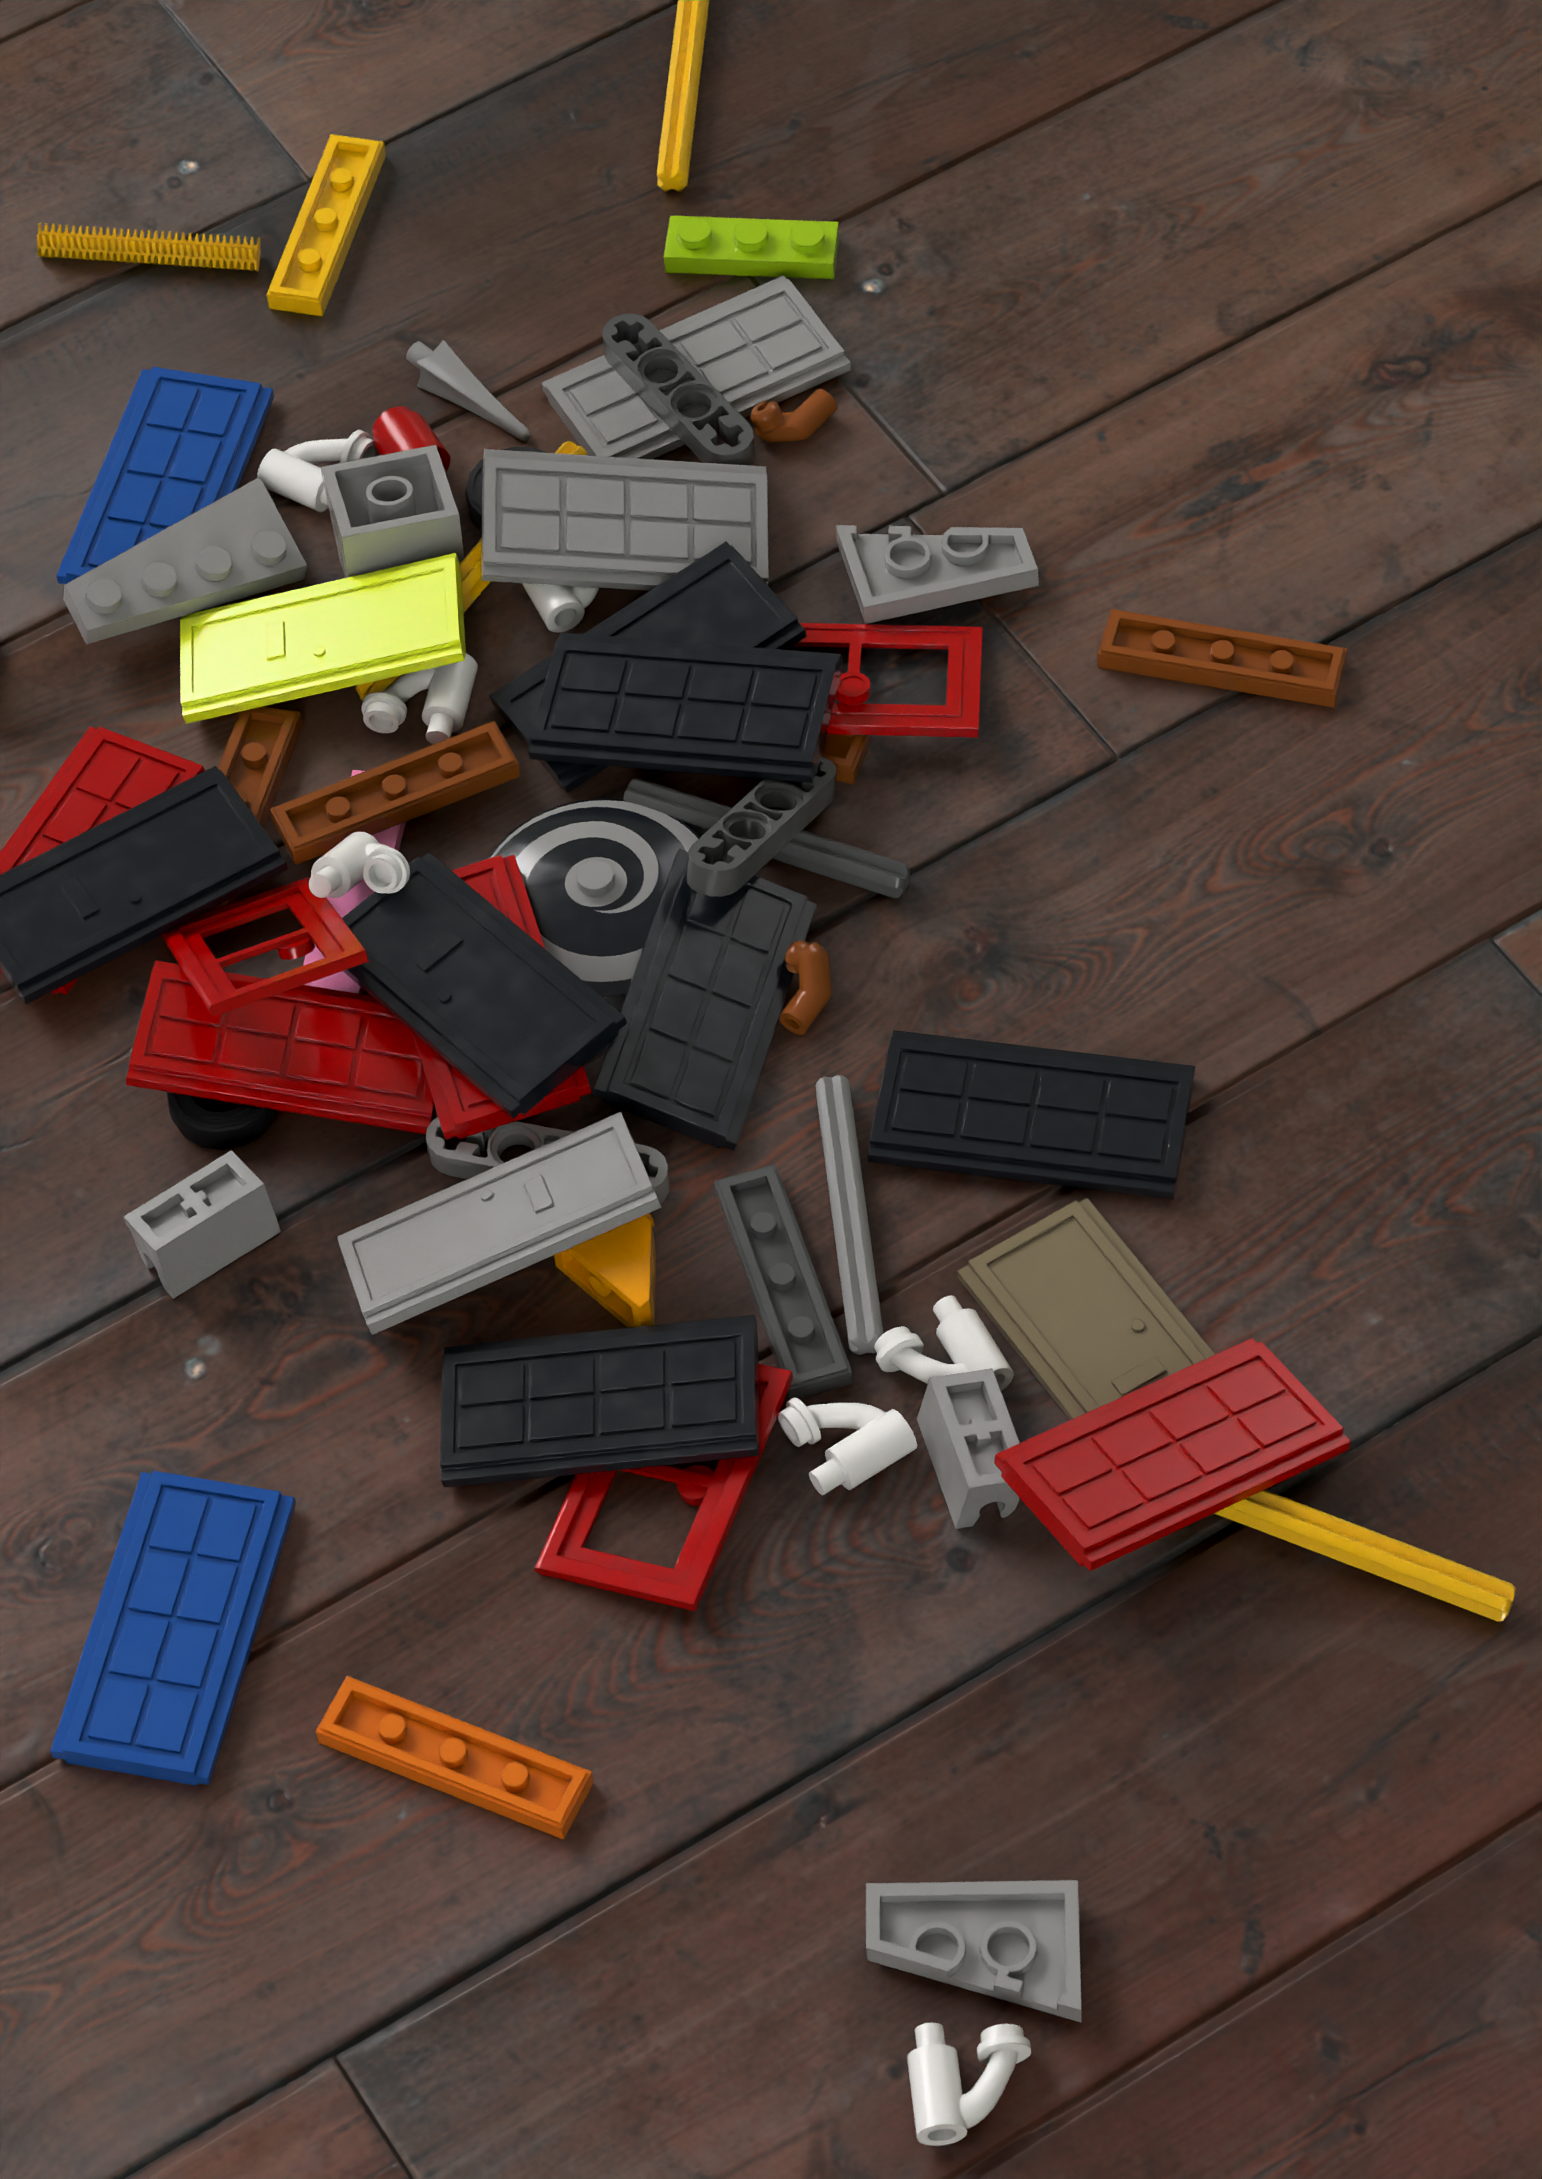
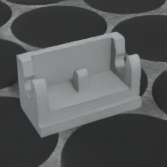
M232 1150L123 1216L146 1267L151 1269L155 1266L164 1289L173 1299L281 1232L264 1183Z
M993 1369L929 1378L917 1422L955 1529L973 1526L980 1517V1509L991 1502H997L1001 1518L1007 1517L1016 1509L1020 1498L1001 1477L1002 1472L994 1464L995 1454L1020 1442Z

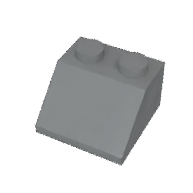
M436 445L321 467L339 559L345 578L452 553L457 554L459 564L464 559L459 513Z

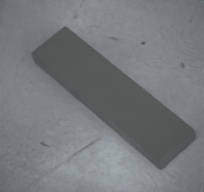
M776 1164L714 1181L715 1195L778 1368L792 1371L793 1379L787 1393L789 1400L794 1397L802 1399L853 1384L849 1362Z

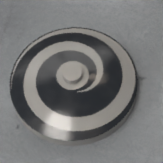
M590 799L563 804L531 817L511 831L495 847L488 859L498 855H502V858L515 855L545 950L613 1007L621 1010L678 849L688 852L690 847L700 837L681 820L654 809L620 799Z

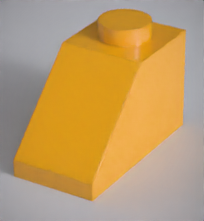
M650 1213L554 1255L556 1267L627 1328L654 1325L656 1250L653 1235L655 1224Z

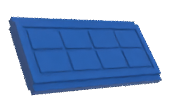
M152 367L151 370L142 369L56 574L58 583L67 584L237 490L275 397L273 389L262 387L261 383L159 367Z
M153 1471L152 1473L141 1472L50 1749L52 1758L63 1759L66 1763L183 1784L198 1786V1783L210 1785L296 1506L295 1497L281 1495V1491L159 1471Z

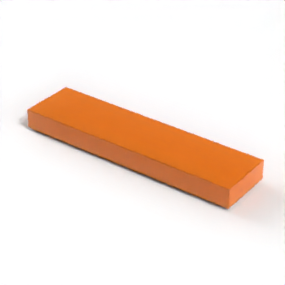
M346 1676L315 1731L318 1743L562 1840L566 1837L594 1783L592 1771L349 1676Z

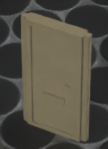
M1088 1198L1079 1203L1077 1200L969 1260L967 1266L957 1271V1277L1069 1420L1215 1355Z

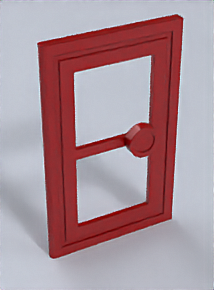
M799 623L805 629L807 637L793 646L849 648L848 672L841 674L835 697L841 703H834L827 734L979 738L983 627ZM862 648L949 650L946 705L864 704L870 697L871 683L867 676L860 673Z
M310 876L201 914L161 935L211 1015L217 1016L369 962L366 950L326 897L319 898L310 891ZM287 908L290 909L303 927V929L218 959L214 957L203 938ZM315 945L324 956V959L239 989H235L222 969L223 967L274 949L277 950L278 956L282 960H291L305 956L315 949Z
M759 1364V1456L721 1459L715 1472L704 1465H693L684 1470L665 1465L620 1470L677 1483L681 1499L689 1505L700 1506L674 1569L584 1548L617 1470L575 1474L534 1571L541 1575L696 1612L793 1379L792 1371Z

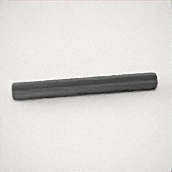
M640 778L631 780L623 798L626 802L648 807L677 818L699 836L705 834L732 809L731 807ZM803 830L772 858L896 899L903 896L910 881V866L906 863ZM737 837L746 840H755L754 838L750 837Z

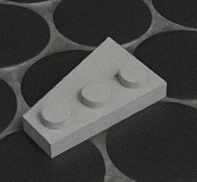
M835 525L837 544L865 624L1039 586L1038 567L1023 528L951 527L944 535H912L911 526H889L888 534H857V525Z
M1078 1880L866 1883V1954L868 1961L1082 2023Z

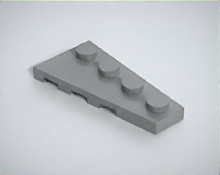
M258 477L65 584L63 600L87 645L305 580L307 564L261 478Z

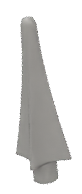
M444 340L434 351L421 341L415 342L409 348L406 359L421 371L417 387L481 416L521 441H527L530 438L531 433L529 429L515 418L481 384Z

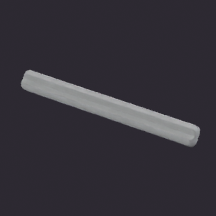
M842 1075L832 1078L824 1076L815 1085L849 1349L857 1355L867 1352L877 1353L874 1348L875 1343L884 1333L850 1082Z

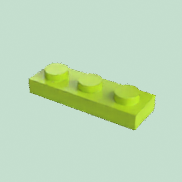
M670 216L664 251L665 273L781 277L784 275V277L834 279L839 245V222Z

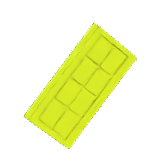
M457 554L443 555L182 616L180 620V687L183 718L186 724L465 661L462 577Z

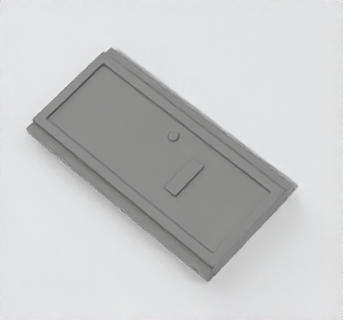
M784 275L659 330L743 418L750 416L752 409L761 402L767 401L770 403L773 401L779 403L851 370V363L845 356L843 348L792 282L786 279ZM638 342L632 345L637 349L639 357L641 354ZM605 355L542 382V390L548 397V402L579 445L587 451L588 456L654 459L685 445L671 428L609 365ZM660 369L649 374L647 379L655 383H666L674 379L677 374L671 370ZM696 403L685 406L680 410V413L694 418L705 415L710 408Z
M484 449L482 472V581L650 591L727 541L768 585V491L765 466Z
M619 1112L337 1237L362 1314L373 1335L662 1207L622 1113Z

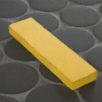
M330 135L266 294L269 309L323 317L385 160L386 152L383 141Z

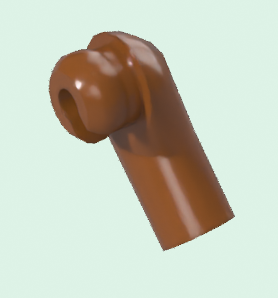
M817 389L792 412L781 413L778 403L773 401L770 403L767 401L761 402L752 409L750 420L756 427L754 433L767 443L802 441L808 439L836 412L837 403L827 391Z
M797 940L788 947L785 961L787 962L786 967L789 972L799 974V990L781 1012L779 1020L790 1032L804 1035L831 999L832 982L830 957L825 948L817 942L809 944L806 941Z

